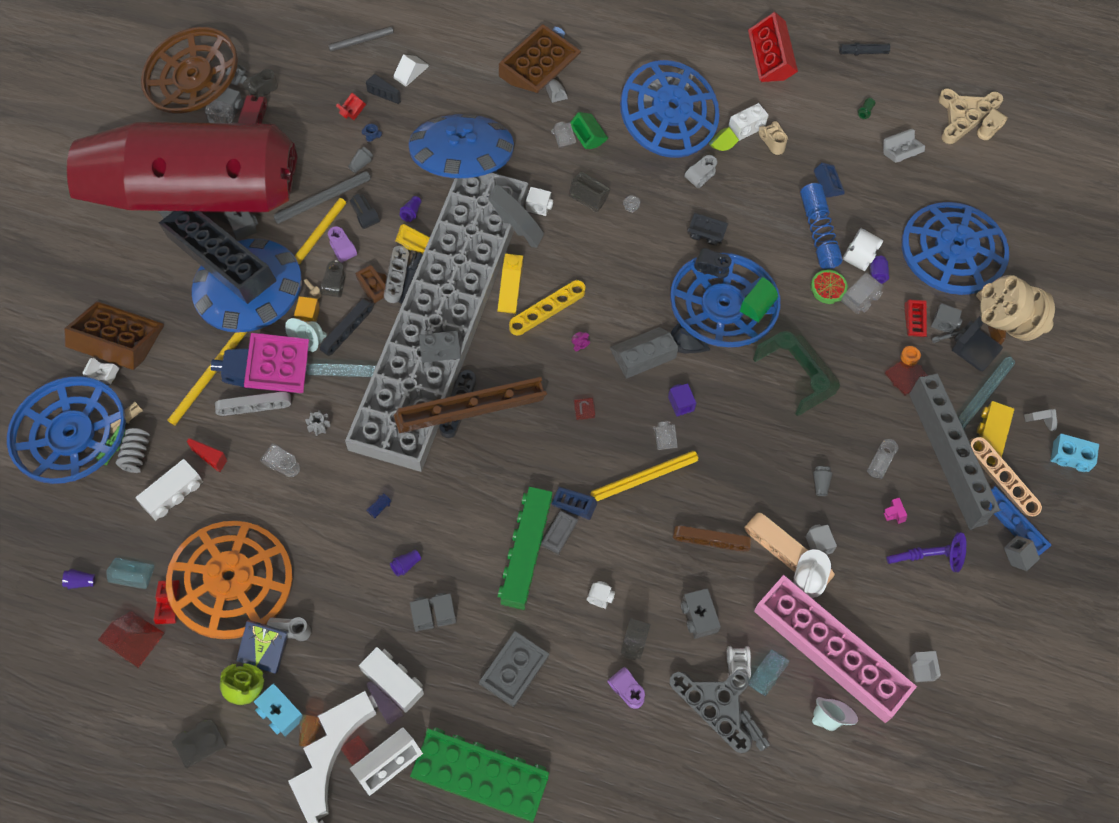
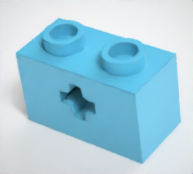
M274 684L254 701L257 705L255 711L262 719L267 717L272 722L269 726L277 735L281 732L286 737L305 719ZM276 708L281 711L279 715L274 712Z

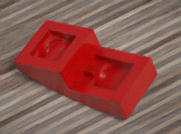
M172 580L173 594L177 602L180 595V581ZM158 581L155 596L157 604L154 622L155 624H174L177 622V616L168 600L166 581Z

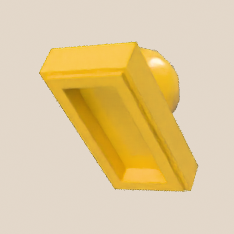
M402 224L395 241L402 244L407 250L423 254L430 237Z

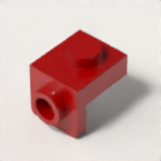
M351 93L342 106L337 103L336 107L340 109L338 113L346 119L350 117L355 120L366 106V103Z

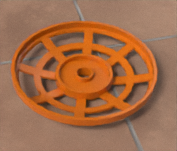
M223 521L211 524L189 536L174 553L166 575L168 600L179 620L196 633L216 639L243 637L245 627L236 630H217L220 617H236L247 613L251 621L267 625L269 619L275 618L283 609L292 586V567L289 556L281 542L268 530L242 521ZM241 526L237 536L227 535L211 540L207 534L208 531L220 527ZM249 528L264 534L276 546L264 550L258 543L246 538ZM199 536L204 544L193 553L188 563L176 562L183 549ZM235 541L231 551L220 553L215 546L217 543ZM243 543L253 547L259 554L250 558L241 554L240 551ZM208 549L212 558L207 564H194L199 555ZM281 553L285 565V584L272 581L273 568L270 557ZM263 560L266 566V579L254 576L253 565ZM173 570L185 571L184 585L187 595L177 602L172 589ZM231 571L235 575L231 580H225L223 578L224 573ZM191 572L203 574L204 584L195 590H192ZM252 584L262 586L263 589L259 595L250 602L246 593L250 590ZM270 589L282 592L275 606L266 616L260 619L254 608L264 600ZM208 591L216 598L214 608L203 604L198 597ZM238 599L243 606L234 610H222L225 601ZM192 602L199 610L212 615L209 628L192 621L181 609Z

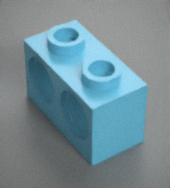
M1060 434L1053 441L1051 462H1055L1060 466L1073 467L1078 471L1089 472L1097 464L1099 444Z

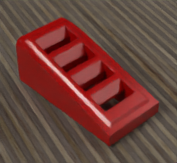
M907 300L905 302L907 336L926 337L927 301ZM913 315H919L920 318H914ZM913 321L920 322V324H913ZM913 328H921V332L913 331Z
M188 438L186 442L191 450L216 471L221 472L227 462L224 453Z

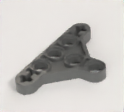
M682 671L672 674L670 686L736 752L745 753L752 747V738L741 727L740 694L748 687L750 681L745 672L736 671L726 681H694L687 673ZM736 675L744 677V686L737 687L734 684L733 680ZM676 676L678 678L683 677V683L686 686H689L690 684L692 685V687L689 688L685 694L683 693V690H685L686 688L683 685H676ZM696 690L700 693L701 699L699 702H693L690 699L691 691ZM722 690L730 693L731 698L729 702H722L720 700L719 694ZM707 706H713L716 709L715 717L710 718L705 714ZM723 721H728L732 725L730 733H724L721 730L720 726ZM736 729L739 731L736 736L739 739L745 738L747 740L745 742L746 748L744 746L738 747L739 741L735 737L732 740L729 738L735 733Z

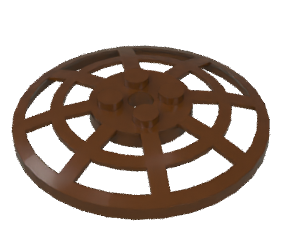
M194 27L177 32L159 44L148 57L141 76L143 93L154 107L163 112L182 114L201 109L216 100L233 80L238 64L236 48L227 35L214 28ZM195 36L216 37L217 40L213 47L196 45ZM188 39L189 47L181 50L172 58L165 53L176 43ZM223 41L230 47L233 53V58L225 62L223 55L219 51ZM197 51H208L209 54L204 58L197 56ZM190 53V57L180 63L177 62L181 57ZM216 55L221 65L212 68L210 62ZM161 58L166 62V65L161 72L160 79L150 80L152 69L158 59ZM232 66L227 79L222 86H219L224 78L226 69ZM170 68H175L172 78L166 79ZM221 72L215 84L210 82L213 74ZM175 84L178 89L170 95L166 85ZM150 86H160L166 99L157 103L152 97ZM205 87L210 89L205 94L197 97L198 91ZM183 92L190 93V99L188 100L177 98ZM208 97V98L205 99L204 101H202V102L196 104V102H198V101H200V100H202V99ZM171 102L189 104L188 107L184 108L165 107Z

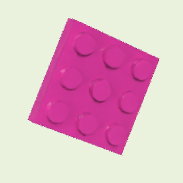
M251 333L244 387L303 393L309 339Z

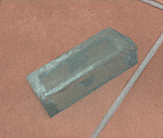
M115 558L106 570L107 581L146 589L149 585L154 565Z

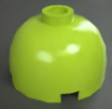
M244 663L243 667H236V664H232L221 672L220 691L228 702L236 705L249 704L255 701L261 694L264 684L263 672L256 666Z

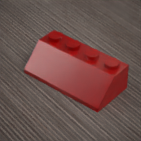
M774 12L748 29L759 81H784L798 72L787 24L782 17Z

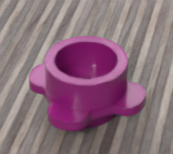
M578 332L572 337L571 341L574 344L573 349L575 351L584 349L590 344L587 332Z

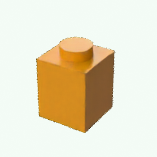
M299 296L294 317L304 322H317L320 310L318 300Z

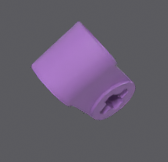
M332 227L329 229L330 245L340 263L357 256L354 245L342 228Z
M625 667L621 668L607 680L611 688L630 708L638 709L644 704L645 691ZM632 694L635 696L639 695V700H637L636 698L632 700Z

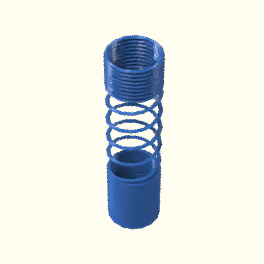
M811 183L804 186L800 193L806 215L809 218L808 223L811 225L812 238L815 240L814 246L817 248L818 261L823 269L835 268L842 263L843 259L838 242L831 241L836 237V234L830 233L834 227L828 225L832 219L827 217L830 212L828 211L826 197L821 184ZM810 219L816 220L813 224L822 219H830V222L825 225L815 226L810 223ZM812 226L819 227L814 232L812 231ZM823 227H832V230L826 233H815ZM814 234L821 235L817 239L814 238ZM828 234L834 235V237L830 240L818 241V239L822 236ZM816 242H825L819 247L816 246Z

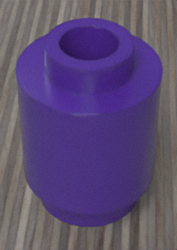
M876 256L870 264L871 281L876 284H883L889 280L888 261L883 256Z

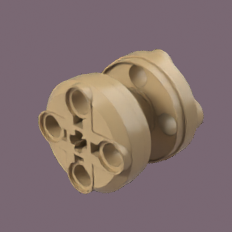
M1013 275L1002 276L983 287L980 313L982 321L987 325L999 330H1006L1011 336L1023 341L1033 340L1052 329L1055 304L1052 295L1048 292L1032 287L1024 280Z

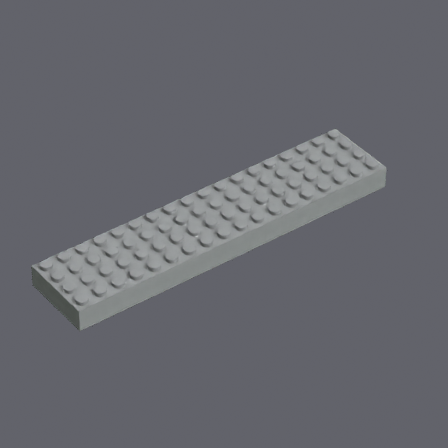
M494 173L473 178L454 179L345 442L348 451L422 472L439 425L399 434L393 415L398 408L451 396L514 233L511 224L502 221L489 201V197L495 186L499 185L524 207L528 196V182ZM450 331L458 332L460 359L422 363L419 335Z

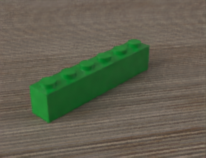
M529 487L528 493L523 495L522 504L524 509L519 511L517 522L520 525L518 529L514 530L512 541H515L514 548L510 547L507 558L510 560L509 567L505 566L503 578L505 583L504 586L500 585L498 597L501 598V605L525 610L551 506V491Z

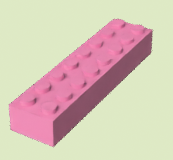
M784 575L764 596L754 610L756 614L884 723L888 722L917 687Z

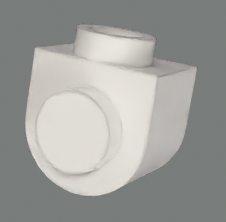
M598 581L592 584L587 601L595 606L606 609L608 603L613 602L615 591H612V587L607 583Z

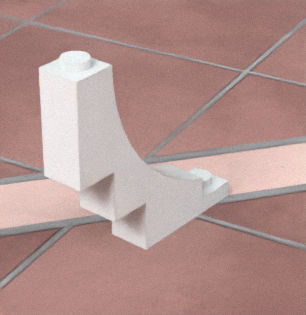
M365 691L318 716L327 736L303 748L312 768L288 781L307 823H324L323 820L319 821V819L329 814L328 786L337 755L354 731L367 720L377 715L374 710L377 704L373 696L368 697Z

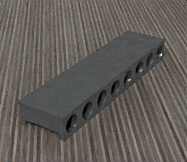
M938 373L919 377L909 395L968 528L972 530L973 528L987 525L988 519L994 513L999 512L1000 508ZM932 380L937 384L936 389L928 388ZM950 415H951V417H952L951 423H946V422H949V421H950ZM966 450H967V452H968L967 457H961V456H965ZM975 467L976 473L974 475H969L970 473H973ZM982 485H983L984 491H983L982 493L976 492V491H980V490L982 489ZM990 503L992 504V509L990 511L984 510L990 507Z

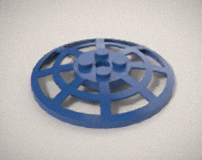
M668 60L647 63L635 70L623 87L620 108L624 124L632 137L650 152L670 158L690 156L703 149L717 130L719 105L716 95L706 79L687 65ZM658 65H670L681 68L684 71L682 75L674 72H662ZM649 67L653 69L655 75L648 78L642 86L632 83L640 72ZM690 73L702 82L709 93H702L700 88L689 79ZM665 77L679 78L680 82L678 86L669 85ZM659 79L662 87L657 92L647 88L653 81ZM686 83L694 88L697 95L690 96L684 90ZM629 89L639 92V111L629 115L627 105ZM644 94L653 97L652 107L644 108ZM712 99L715 109L714 124L705 119L707 114L705 100ZM701 101V115L693 111V102ZM669 102H673L676 108H671ZM655 114L661 121L659 128L652 123L648 115ZM691 117L698 124L687 131L685 122ZM642 118L645 124L656 133L652 142L640 134L633 121ZM668 125L679 126L680 133H669L665 130ZM703 125L710 133L702 142L692 147L689 137L694 135ZM662 137L677 140L683 139L685 149L671 150L658 145Z
M943 202L924 207L911 217L903 231L902 252L907 265L921 281L942 292L958 295L978 293L986 284L1000 278L1008 265L1009 246L1001 228L988 215L965 204ZM950 207L965 211L964 214L959 212L942 213L938 208ZM930 210L935 215L927 221L923 228L912 226L914 221L924 212ZM971 213L984 219L993 228L988 229L982 222L972 217ZM946 217H961V224H951ZM937 220H940L944 225L940 231L929 229ZM969 220L977 224L982 231L975 232L968 227ZM909 233L921 234L920 245L923 252L914 257L909 246ZM926 235L936 238L935 247L928 249ZM992 235H999L1005 251L1004 258L995 254V242ZM979 238H988L990 250L980 246ZM953 241H959L962 246L954 244ZM939 253L944 259L948 260L947 265L940 263L933 255ZM977 253L987 256V259L979 266L976 265L973 259ZM927 258L931 264L943 271L941 281L927 274L918 265V262ZM992 260L1001 265L999 271L992 278L984 282L980 272L987 268ZM967 262L970 268L965 270L954 269L955 263ZM951 274L958 276L973 275L976 285L956 286L948 284Z
M721 253L728 255L732 260L729 267V275L724 278L723 284L711 286L708 280L718 277L698 272L694 268L697 258L686 263L673 280L670 302L676 319L688 333L711 345L741 347L760 340L773 328L779 316L780 295L774 280L761 266L743 256ZM734 264L741 265L757 274L760 278L751 284L745 278L733 274ZM693 270L697 279L691 284L687 293L678 290L677 287L681 279L687 272ZM764 277L776 288L778 299L766 313L773 314L771 321L765 330L758 335L752 330L757 322L752 320L746 325L740 319L743 316L740 308L745 297L759 280ZM731 279L741 283L746 288L740 291L738 288L730 285ZM700 284L706 290L703 298L692 295ZM675 296L686 300V308L691 318L683 320L679 315ZM691 302L701 304L703 313L695 315ZM719 302H727L728 306H722ZM709 318L716 322V330L706 326L701 321ZM735 323L740 329L726 332L724 331V324ZM697 324L703 330L715 334V340L699 334L690 326ZM743 333L751 337V339L738 342L723 341V336H736Z
M67 377L47 383L30 394L19 405L12 416L7 432L9 456L23 474L39 482L58 484L86 477L104 465L120 445L126 425L123 404L108 385L93 378ZM82 385L95 388L91 398L80 396L68 398L65 387ZM53 391H58L60 400L48 406L40 414L30 409L42 397ZM102 392H105L114 400L119 410L117 413L109 416L105 408L98 403ZM73 403L87 404L83 412L71 411L70 404ZM62 407L63 413L56 416L53 420L46 418L54 410ZM94 408L103 417V420L92 423L89 419ZM26 415L34 420L29 434V442L16 443L18 428ZM121 419L119 432L112 447L105 445L110 435V424ZM40 425L46 426L45 438L36 440ZM105 427L101 442L92 440L95 431ZM69 430H74L71 436L66 437V433ZM49 446L53 452L45 460L39 454L37 448ZM87 447L94 449L88 457L79 461L78 453ZM30 449L33 457L41 465L33 472L29 471L20 460L17 451ZM100 452L105 453L104 457L96 464L80 472V466L91 461ZM60 455L70 456L71 464L59 465L53 463ZM48 468L54 470L71 469V476L64 478H44L40 475Z

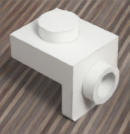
M90 358L83 371V375L99 380L104 384H111L119 368L115 364H101L95 358Z

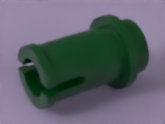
M867 98L863 106L859 108L858 116L861 119H867L871 116V110L876 104L875 100Z

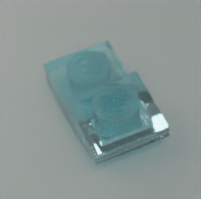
M771 650L751 677L749 686L766 696L776 684L778 677L788 666L789 660Z

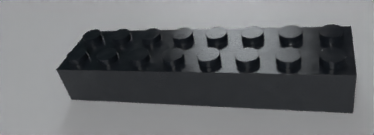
M173 211L158 222L171 241L247 304L277 281L266 263L200 211Z

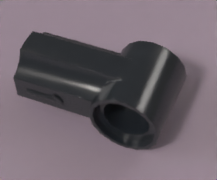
M356 194L352 197L350 204L357 214V219L362 229L380 222L376 210L370 207L364 195Z

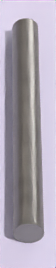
M388 27L328 45L331 52L392 34L393 29Z

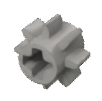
M320 410L310 413V418L305 419L306 424L309 425L307 427L308 431H314L316 436L320 433L326 434V428L331 427L330 422L327 421L329 419L328 414L322 415Z

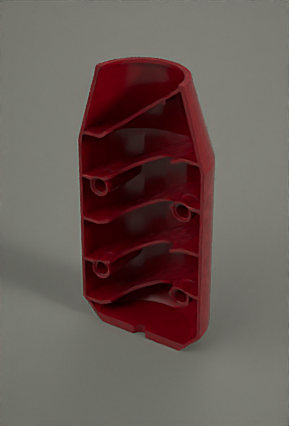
M134 122L74 140L68 153L67 182L70 197L73 199L125 210L269 212L289 201L298 153L295 144L276 124Z

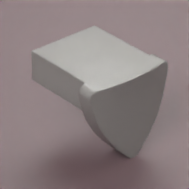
M1055 409L1024 415L1025 422L1043 419L1050 431L1057 428Z

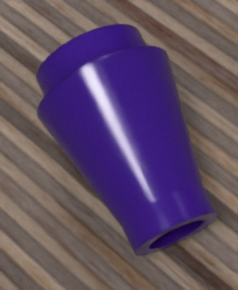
M413 196L411 200L400 208V217L404 221L411 222L416 219L421 199Z
M413 550L393 558V561L390 562V567L396 576H404L421 560V556L417 550Z
M74 569L65 570L63 573V587L68 589L94 587L95 574Z

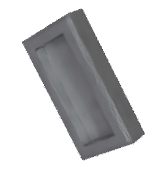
M560 510L541 546L559 555L575 528L578 519Z

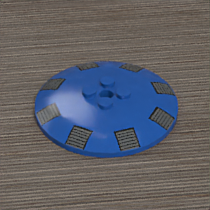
M453 114L429 120L419 126L412 133L409 140L411 158L418 166L430 173L449 178H473L492 173L510 160L514 150L513 138L504 126L492 119L471 114Z
M245 239L238 241L266 263L277 280L248 304L204 267L200 266L192 284V300L197 312L208 324L228 332L254 331L274 323L293 306L301 289V269L296 258L287 248L270 240Z

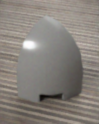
M552 79L545 86L552 103L568 99L565 89L559 81Z

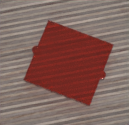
M903 361L884 373L893 382V386H896L904 396L911 392L919 377L928 376L922 370L921 365L917 363L915 365H907Z

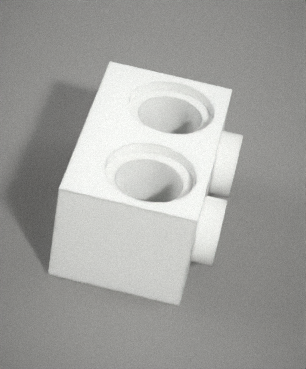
M758 103L731 116L729 127L740 141L758 132L759 127L766 126L768 114Z

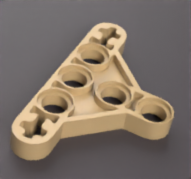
M951 89L942 90L939 102L947 108L949 126L945 128L942 134V140L948 144L955 143L983 121L993 108L998 109L1003 101V96L998 92H991L986 97L959 96ZM948 95L951 99H945L943 96ZM956 105H961L964 109H957ZM979 107H985L988 111H982ZM969 115L975 116L977 120L970 119ZM958 124H963L966 128L961 129L958 127Z

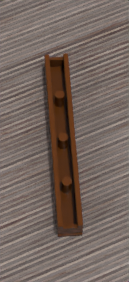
M538 377L398 408L393 416L400 434L543 401L547 393L543 390L542 378Z

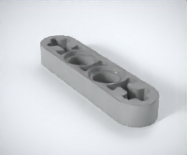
M403 246L394 247L390 258L384 290V298L390 303H397L403 290L409 251ZM393 266H400L402 270H397ZM391 279H398L399 283H395Z
M276 392L222 399L215 402V413L220 416L286 408L291 405V395L288 392Z

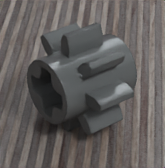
M237 64L235 76L231 81L232 84L238 85L239 82L243 84L247 79L246 69L242 65ZM232 66L226 69L225 74L229 75Z

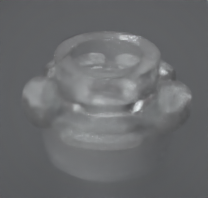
M629 195L623 200V205L627 211L634 212L640 207V199Z

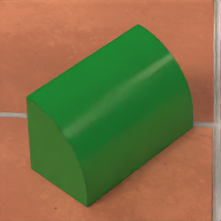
M578 112L569 123V126L585 149H594L608 140V137L592 114Z
M762 277L743 300L740 312L759 323L778 299V293L774 285Z

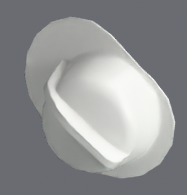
M812 549L801 555L794 575V584L811 598L818 597L826 588L831 571L829 557L820 550Z

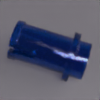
M383 493L378 495V499L366 511L375 519L386 507L390 506L392 501Z

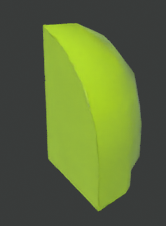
M730 127L721 129L710 140L709 145L716 150L724 151L732 148L739 139Z

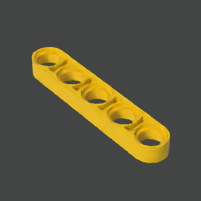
M575 280L513 317L509 322L510 332L516 336L522 335L578 301L585 295V284L582 281ZM574 287H580L582 291L580 293H575L572 289ZM559 296H566L567 300L560 302L557 298ZM544 305H551L553 308L550 311H545L542 307ZM536 314L538 318L536 320H530L528 319V315ZM514 323H521L523 327L516 330L512 326Z

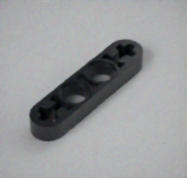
M363 298L326 337L320 346V351L327 356L332 355L371 313L374 303L367 298Z
M464 370L460 373L451 397L456 396L459 392H464L465 394L473 392L476 385L474 372ZM470 377L471 380H468L466 387H464V379ZM461 420L452 421V429H449L448 432L445 431V428L448 427L449 422L440 424L441 435L445 438L454 437Z

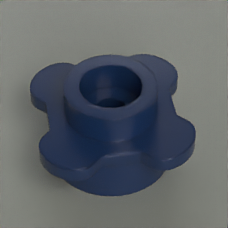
M368 124L362 129V134L366 136L368 142L382 136V133L378 131V127L375 124Z

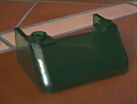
M783 331L757 346L753 358L754 362L779 348L788 349L810 376V386L814 393L800 401L795 413L796 416L803 414L838 392L840 388L839 380L802 335Z

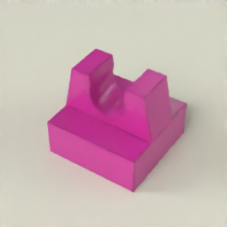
M900 498L892 500L891 507L884 510L886 521L896 519L899 524L907 519V513Z

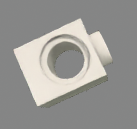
M530 187L526 199V211L546 216L548 209L551 210L553 206L551 192Z

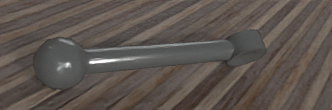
M962 328L954 333L934 337L932 342L936 343L940 340L957 336L960 332L965 333L967 330Z

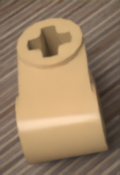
M993 108L983 120L982 126L978 129V137L982 140L991 139L1005 124L1008 117Z
M774 121L771 125L759 127V135L770 151L776 155L784 153L788 137L779 123Z

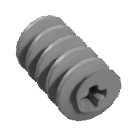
M127 429L124 433L125 437L122 440L123 444L120 447L121 451L118 454L119 458L116 464L122 470L140 473L141 469L136 466L143 464L139 459L145 457L141 452L147 450L143 445L149 443L144 437H149L150 434L141 429Z

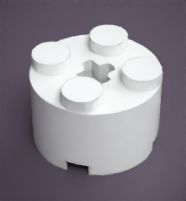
M860 228L846 250L843 260L865 271L869 263L871 264L875 258V252L880 248L883 240Z

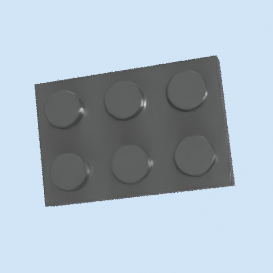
M515 631L481 678L479 685L514 708L548 659L549 653Z

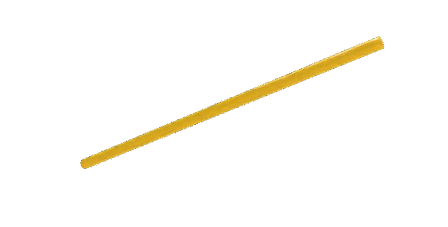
M339 198L296 253L294 257L299 265L346 205L344 199ZM235 332L214 360H223L224 351L235 349L247 332ZM211 364L168 418V422L176 425L217 371H211Z

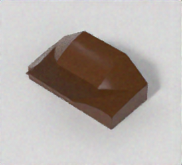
M372 265L355 273L362 289L373 303L384 298L387 279L385 274L375 271Z

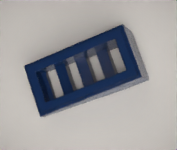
M559 487L551 504L590 520L597 506V501L595 497ZM563 495H567L564 502L561 503ZM571 497L574 498L571 505H568Z

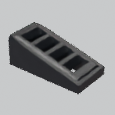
M373 74L366 81L367 92L397 104L401 103L399 90L376 74Z

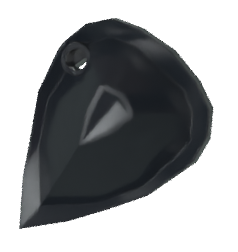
M680 323L671 331V336L676 344L679 345L678 353L689 354L710 351L705 342L688 333Z

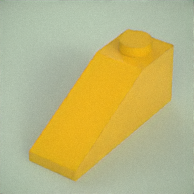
M505 254L498 312L516 314L523 272V256Z

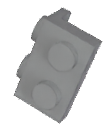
M913 129L884 139V155L895 163L925 152V145L915 139V130Z

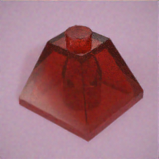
M130 611L113 621L98 641L118 656L139 668L165 633Z

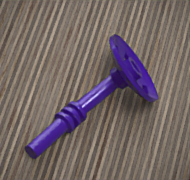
M958 532L953 538L951 545L924 549L920 547L917 549L913 548L909 549L908 552L887 556L886 559L888 564L905 560L923 559L925 556L946 554L949 557L952 571L959 572L965 561L966 537L964 533Z

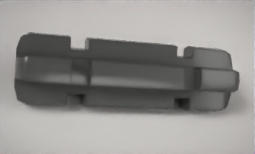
M745 710L741 712V724H745L744 728L752 740L757 742L756 746L758 749L763 751L770 746V742L766 737L762 736L764 733L755 720L751 719L752 716L749 711Z

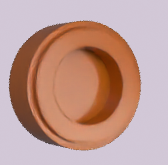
M907 346L901 352L900 357L905 364L915 365L919 361L921 353L916 347Z

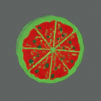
M823 270L813 277L810 289L814 294L813 296L820 302L834 304V302H839L844 298L848 286L845 278L838 272Z

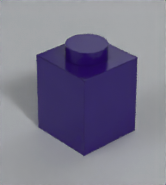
M688 383L684 385L678 384L670 389L668 398L676 417L695 410L696 401Z

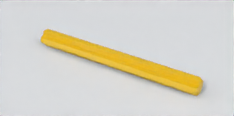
M695 451L688 452L591 491L590 495L595 497L596 501L602 500L697 462L698 455Z

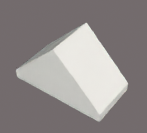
M403 55L395 71L394 79L407 86L429 66L417 56Z

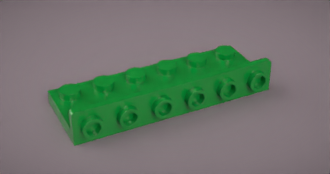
M433 727V730L427 728L426 737L421 747L423 754L415 762L410 775L412 779L526 821L534 822L550 773L546 771V767L534 764L533 767L526 764V760L514 757V759L506 757V753L494 749L492 752L486 750V746L481 743L473 742V744L465 742L466 739L461 736L453 735V737L445 735V731Z

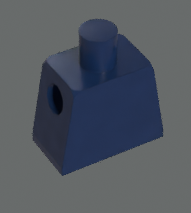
M249 349L225 350L223 360L212 359L211 371H220L222 382L244 387Z

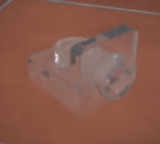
M559 122L555 124L551 132L555 134L559 148L576 143L570 123Z
M669 421L658 422V426L653 427L656 435L657 450L678 448L675 425H669Z

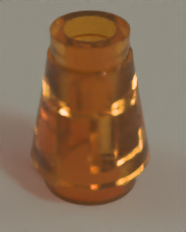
M303 715L302 720H300L299 746L306 747L314 743L321 725L319 717Z

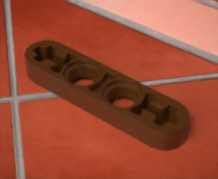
M686 526L674 527L673 539L676 541L743 552L749 551L751 548V538L747 536Z

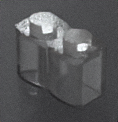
M866 272L844 294L841 302L856 314H860L862 311L865 313L872 305L870 302L873 300L877 301L883 294L881 291L883 285Z

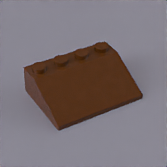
M542 24L499 63V77L512 86L538 93L569 65L581 51Z
M95 302L64 328L65 347L135 370L145 360L164 324L100 302Z

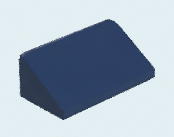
M821 163L814 169L817 181L822 185L826 198L845 194L834 165Z

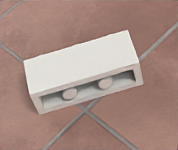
M183 459L135 498L156 521L158 518L164 517L174 505L180 504L190 492L197 490L203 481L199 474Z
M376 647L359 667L370 680L406 713L424 695L423 685L415 677L411 679L406 674L408 671L400 663L396 665L392 661L393 657L385 649L381 651Z
M402 727L353 765L350 770L370 796L423 753L414 739Z

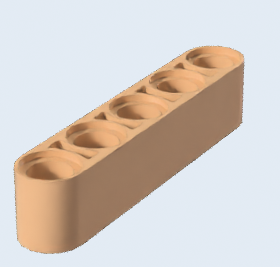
M981 437L970 439L969 443L981 467L1019 511L1027 516L1038 515L1042 509L1039 500L987 440ZM975 441H979L982 444V449L979 452L973 448ZM989 456L995 459V464L992 467H989L986 463ZM1003 471L1008 474V479L1005 482H1002L999 477ZM1016 486L1021 489L1019 497L1013 495V489ZM1028 502H1032L1034 504V510L1032 512H1028L1026 510V505Z
M756 513L744 527L748 535L794 572L801 555L808 551L762 513ZM832 569L830 571L827 584L835 576Z

